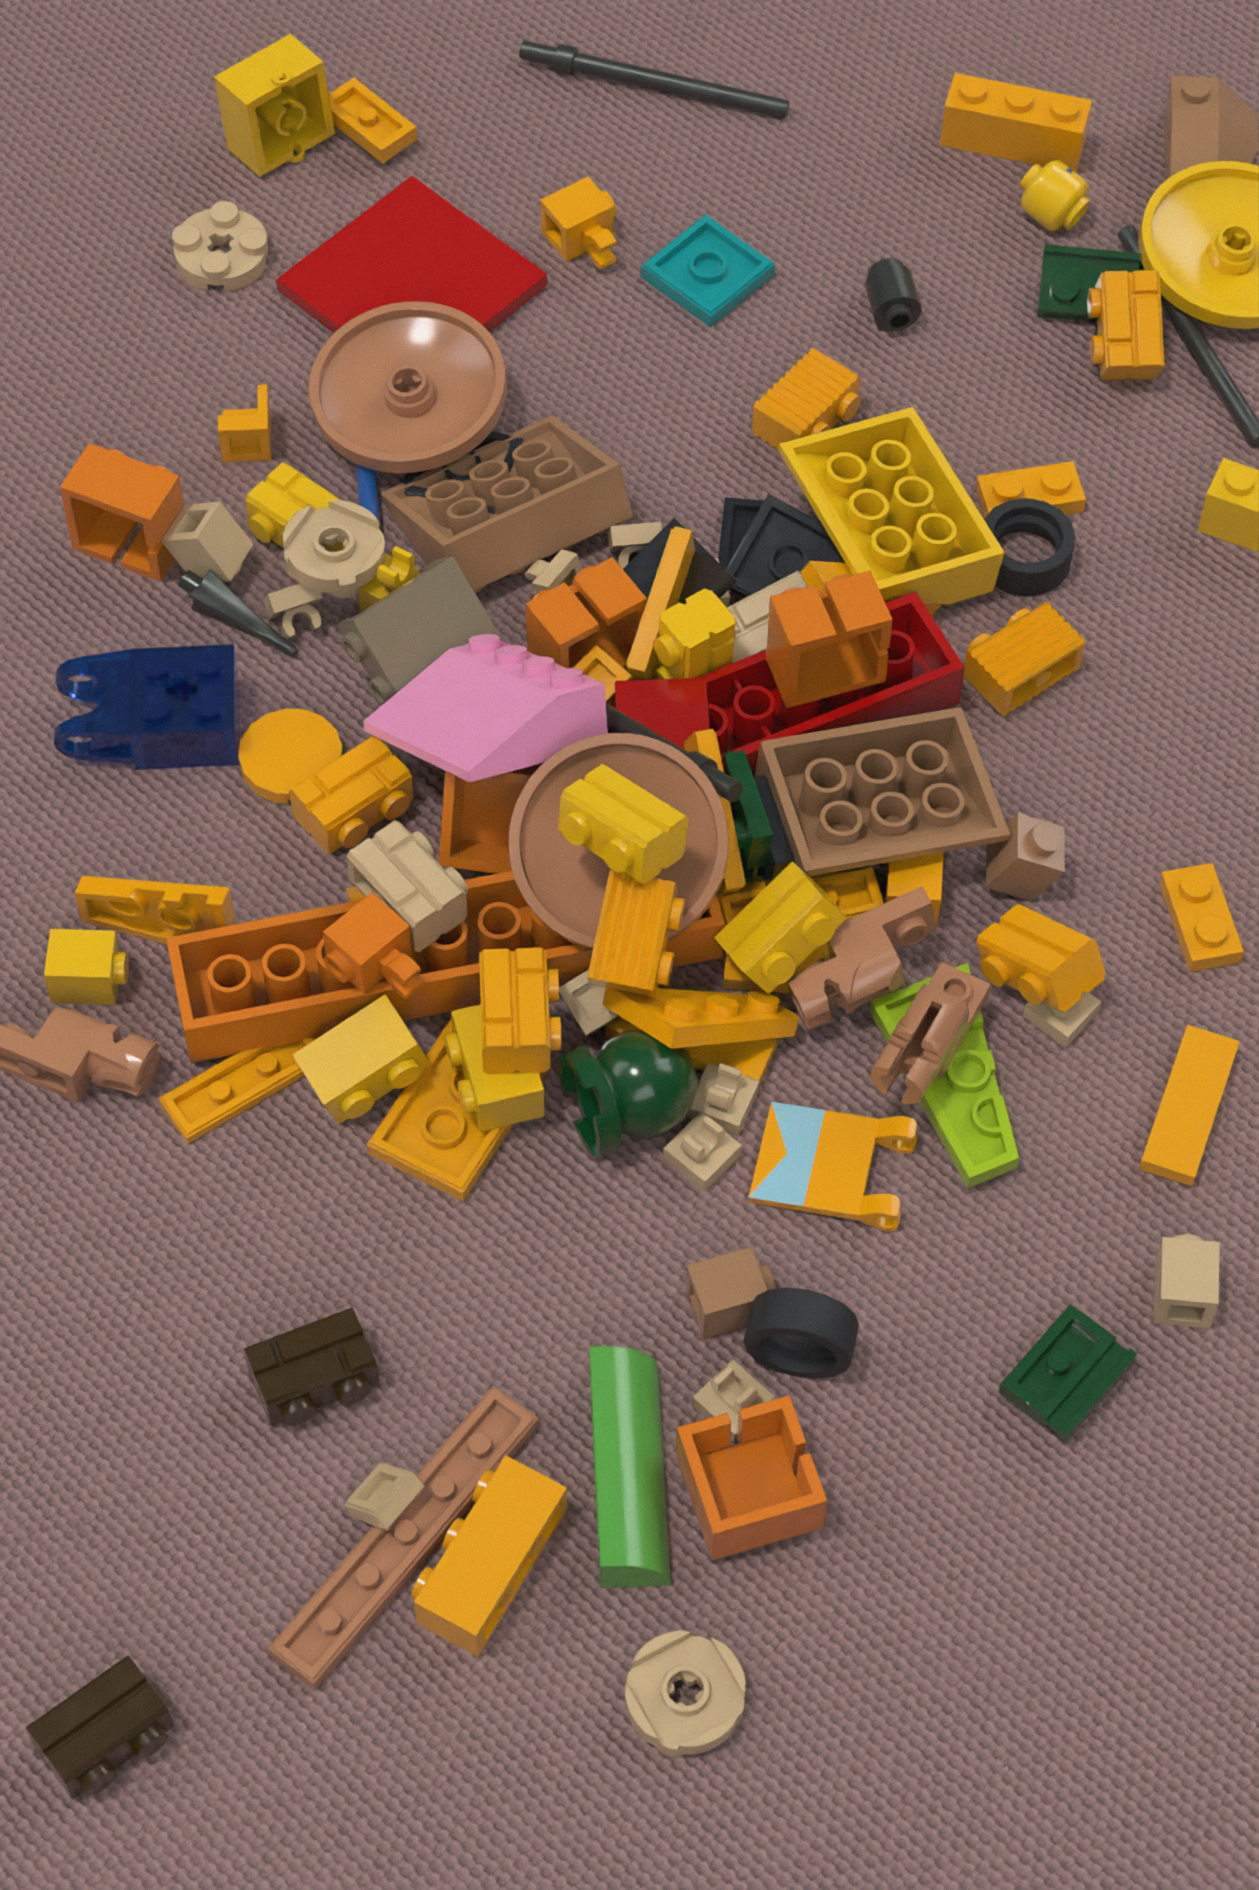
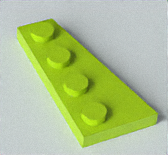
M968 963L955 967L971 975ZM932 977L870 1001L869 1012L887 1044L923 984H929ZM981 1010L942 1079L936 1077L929 1090L919 1101L967 1188L1017 1169L1019 1155L1003 1095H1000L995 1076L996 1067L992 1052L988 1050L983 1031Z

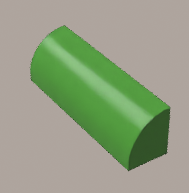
M613 1346L589 1347L600 1589L671 1585L658 1364L648 1354L630 1348Z

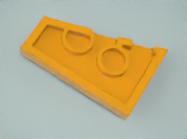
M82 876L74 893L82 922L167 944V937L236 924L230 887Z
M606 988L602 1003L603 1006L671 1049L795 1036L799 1020L798 1015L779 1004L780 999L762 991L740 994L658 988L655 998Z

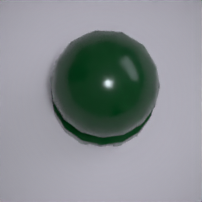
M642 1030L624 1031L606 1041L596 1058L583 1046L573 1048L569 1053L558 1057V1074L563 1096L574 1093L582 1118L572 1122L582 1144L593 1157L617 1152L621 1147V1133L637 1139L662 1136L685 1120L695 1100L698 1077L689 1052L684 1047L671 1049Z

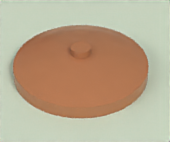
M414 301L388 304L353 318L340 327L320 349L313 363L309 378V399L314 419L320 433L328 444L353 463L372 470L388 473L427 471L444 466L463 457L477 447L493 430L502 414L507 396V377L501 350L490 332L466 313L449 306L431 302Z
M630 733L601 734L566 746L548 758L529 778L519 795L511 817L508 844L510 863L517 886L526 903L534 914L554 933L580 947L593 950L609 871L612 869L608 867L602 858L584 848L583 845L575 846L568 842L558 830L560 796L563 790L580 778L584 780L586 774L604 764L689 818L685 852L682 858L666 870L662 868L660 874L654 877L675 882L678 889L677 897L685 899V909L680 931L670 930L668 941L676 938L689 929L708 909L720 888L726 871L729 852L728 827L723 806L712 783L704 772L685 754L671 745L647 736Z

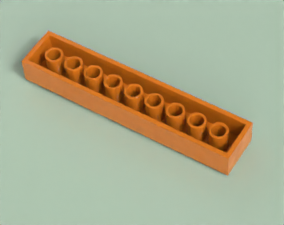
M512 871L464 880L469 891L466 895L467 917L464 922L448 933L440 934L439 939L420 952L412 949V955L409 957L421 968V972L415 977L422 982V987L407 999L401 997L390 986L385 977L363 994L349 980L346 983L339 981L324 962L326 952L323 931L361 900L166 938L190 1063L230 1056L244 1050L259 1047L270 1048L300 1042L310 1037L319 1038L384 994H386L404 1021L480 1005L479 952L483 949H509L510 951H515L517 948L542 947L546 950L547 969H558L559 987L589 970L593 950L571 943L548 928L526 903ZM715 896L703 915L689 929L667 942L666 951L674 953L673 967L723 958V948L714 938L725 925L717 896Z

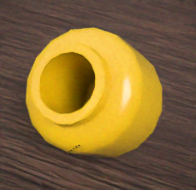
M1053 160L1043 168L1036 163L1025 174L1019 184V187L1024 190L1020 201L1021 208L1051 232H1056L1063 227L1067 231L1072 229L1091 204V200L1087 198L1089 193L1088 183L1059 160Z

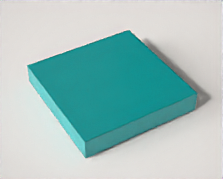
M705 214L642 264L641 278L711 328L775 275L776 264Z

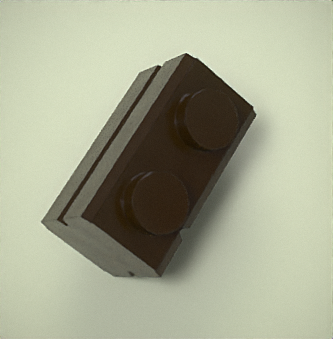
M352 1307L243 1348L250 1377L271 1426L284 1422L287 1426L302 1424L313 1418L318 1408L339 1401L342 1405L357 1403L371 1393L372 1387L379 1385L375 1358Z
M127 1655L25 1728L36 1751L73 1800L83 1792L87 1796H92L104 1790L116 1778L117 1771L115 1769L134 1755L139 1759H144L154 1754L168 1740L166 1732L171 1730L174 1725L170 1712L164 1702L147 1682L145 1676L131 1657Z

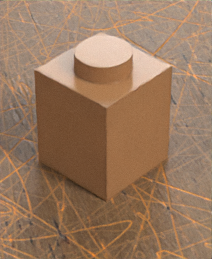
M1017 813L1006 823L1010 832L1009 841L986 844V888L1033 902L1065 872V827Z
M752 1247L687 1265L686 1293L703 1339L747 1327L751 1305L755 1297L769 1289H776L769 1266L767 1264L759 1266Z

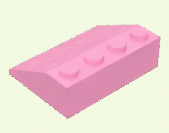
M495 634L475 635L469 638V644L448 649L363 721L365 732L468 782L544 763L559 750L574 742L596 735L608 734L604 683L583 675L579 669L566 668L556 664L551 657H539L528 652L524 646L511 645L501 641L500 637Z

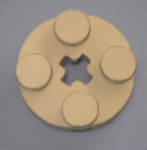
M219 201L213 204L210 209L190 216L181 225L177 226L172 233L176 268L181 277L196 288L208 290L207 284L214 286L223 285L224 291L238 290L257 280L267 265L266 257L269 252L267 233L264 226L251 214L238 210L237 206L232 202ZM220 245L229 246L230 250L226 253L221 250L211 252L214 247Z
M342 500L329 501V508H320L313 511V505L305 507L288 521L283 532L284 561L287 574L310 589L332 593L338 598L355 596L361 586L366 585L376 577L378 567L381 564L383 565L385 561L384 535L380 531L379 521L369 510L352 502ZM337 541L343 543V550L338 552L326 551L323 547L324 544L333 546Z
M680 1630L662 1634L646 1643L637 1652L632 1662L625 1688V1706L628 1717L638 1734L645 1741L656 1746L660 1753L668 1757L707 1752L727 1740L743 1718L746 1685L744 1672L734 1653L724 1643L712 1637L711 1641L703 1637L692 1636L691 1631ZM682 1679L687 1686L698 1684L701 1691L695 1695L696 1703L686 1706L682 1702L675 1703L670 1697L675 1694L673 1683Z

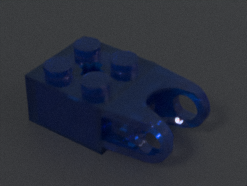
M234 644L128 649L77 657L67 660L57 668L55 683L60 693L82 702H91L98 705L93 711L64 721L54 729V746L61 754L72 759L135 764L136 770L240 765L238 759L240 747V680ZM73 676H87L92 678L93 680L72 681L68 678ZM82 737L91 738V740L87 742H73L68 740V738Z

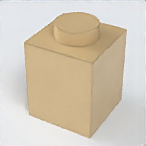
M221 502L184 505L161 540L185 572L191 570L204 579L207 572L211 569L222 582L231 581L240 572L243 566L242 562L254 545Z
M1181 1234L1173 1238L1162 1237L1155 1260L1153 1323L1211 1328L1219 1304L1220 1242L1204 1241L1201 1237L1191 1234Z

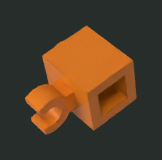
M373 892L323 931L326 952L324 962L339 981L346 983L349 980L364 994L385 977L390 986L404 999H407L422 987V982L415 977L421 972V968L409 957L412 955L410 925Z

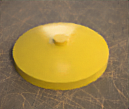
M1214 161L1197 164L1177 172L1157 188L1144 211L1138 236L1139 253H1141L1140 258L1144 269L1157 270L1159 272L1160 293L1186 314L1221 327L1235 329L1259 328V166L1237 161Z

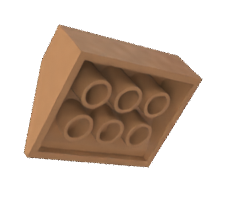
M553 415L509 434V436H513L509 439L494 441L474 450L475 454H466L447 464L444 468L441 466L415 477L414 481L407 485L401 483L380 493L383 503L426 565L435 559L453 555L476 594L491 582L506 575L521 573L527 570L530 564L536 560H541L551 554H558L561 549L568 551L575 543L594 534L607 533L610 526H616L618 523L633 517L621 465ZM515 438H523V444L518 446L512 453L514 465L510 473L507 463L504 462L510 446L508 441ZM479 455L481 463L476 465L474 457ZM449 469L456 475L469 474L470 480L458 481L448 479L444 471ZM412 485L427 488L426 498L406 496L403 492H405L404 489ZM486 505L494 506L496 510L495 515L488 513Z
M962 707L760 741L754 776L765 775V778L768 779L795 858L794 863L808 876L1009 841V829Z

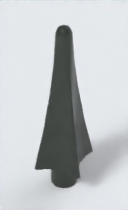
M211 569L207 572L204 579L191 570H188L180 579L178 586L189 593V597L193 598L191 610L246 632L288 656L294 657L297 654L298 649L293 643L275 631L251 610Z

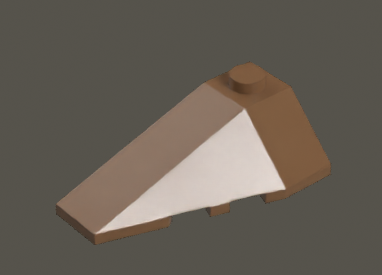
M1171 75L1164 111L1165 181L1177 172L1201 163L1237 161L1253 164L1259 149L1258 113L1217 77Z

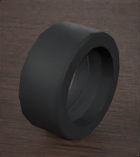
M1022 498L1008 500L994 507L984 520L996 540L1009 533L1028 532L1045 538L1056 549L1054 556L1042 562L1034 563L1015 561L1004 554L995 587L1006 593L1024 597L1042 595L1059 587L1069 574L1076 540L1072 522L1060 509L1045 501Z
M798 1288L769 1289L757 1295L751 1305L743 1343L750 1356L760 1364L776 1372L802 1378H830L846 1372L853 1358L859 1323L856 1314L851 1309L828 1295Z

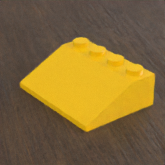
M914 407L779 444L778 451L852 575L871 570L884 600L892 601L916 591L923 603L949 605L993 592L1005 552Z

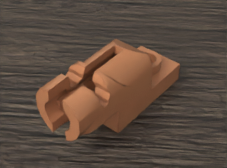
M923 886L844 921L835 930L833 937L826 943L830 960L819 959L804 971L786 981L794 1006L808 1032L833 1022L831 1013L833 1005L844 1008L845 1013L849 1014L856 1011L857 1007L893 992L905 983L901 962L895 949L900 946L915 945L922 941L929 933L937 930L932 903Z
M941 962L929 984H923L906 1014L897 1024L888 1044L883 1048L871 1069L870 1077L880 1092L887 1095L897 1077L905 1073L907 1074L905 1079L907 1089L902 1096L901 1103L915 1104L920 1101L922 1096L931 1087L935 1078L942 1079L988 998L991 984Z
M56 1007L48 1016L35 1038L18 1025L11 1023L5 1026L0 1025V1070L77 1103L81 1101L92 1082L95 1085L126 1091L138 1097L141 1096L155 1079L161 1065L162 1054L156 1052L160 1046L156 1042L136 1033H131L125 1039H122L119 1026L106 1024L72 1009Z

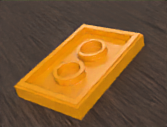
M450 1019L426 1055L431 1065L422 1070L420 1076L403 1089L367 1143V1153L464 1202L513 1124L480 1132L475 1113H464L457 1084L458 1081L465 1080L461 1065L451 1067L444 1042V1035L452 1033V1020ZM546 1072L539 1073L541 1081L546 1075Z

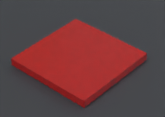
M414 176L409 177L276 279L277 290L333 333L345 323L369 310L388 304L414 301L437 303L455 308L477 320L490 332L548 285L547 273Z

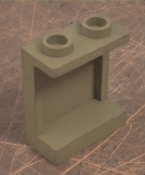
M453 555L435 559L419 570L420 574L358 615L346 618L338 623L343 633L341 637L343 648L354 662L362 664L371 679L368 681L369 690L381 706L448 649L469 644L470 637L480 634H495L503 641Z

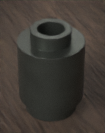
M887 258L874 263L868 270L865 288L875 323L881 329L888 331L905 330L918 320L922 311L912 273L898 259Z

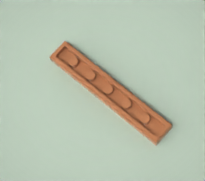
M493 1385L416 1475L424 1485L423 1489L387 1530L376 1526L370 1528L267 1648L269 1656L316 1691L442 1542L452 1523L458 1517L462 1518L475 1503L472 1501V1496L482 1475L488 1469L495 1472L505 1455L513 1458L539 1427V1418Z

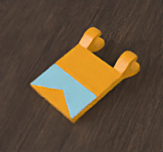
M771 1101L748 1197L749 1203L858 1220L880 1230L895 1231L899 1226L901 1218L900 1199L891 1194L865 1195L876 1143L898 1153L910 1154L916 1148L917 1123L913 1118L904 1116L879 1119Z

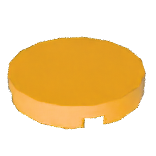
M286 708L267 713L249 726L240 740L238 759L245 783L258 796L274 803L289 804V790L342 756L343 747L337 730L323 716L305 709Z

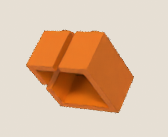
M89 443L60 485L73 550L113 564L138 524L141 523L143 527L121 559V567L162 582L176 560L161 540L184 505L179 475L173 474L165 467L159 465L151 466L132 459L119 450L105 449Z
M613 557L596 566L585 567L573 577L572 585L569 587L564 582L553 589L542 590L532 600L525 603L527 651L539 657H551L554 659V663L566 668H573L595 645H598L627 671L626 663L647 603V598Z
M871 570L854 575L844 574L825 582V588L817 590L816 585L804 588L794 587L780 594L770 596L766 661L786 708L886 681L889 655L887 648L890 647L893 619Z
M543 763L473 782L465 781L445 771L439 865L495 874L512 871L508 846L511 817L522 789Z
M789 1395L739 1409L737 1440L739 1444L730 1446L731 1421L728 1413L677 1427L676 1458L711 1561L824 1528L827 1498L811 1454H805L806 1440Z

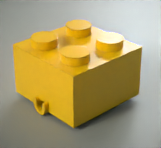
M291 34L214 76L227 148L259 177L287 161L291 163L301 162L305 157L304 151L335 134L324 63ZM293 150H296L299 155L294 156Z

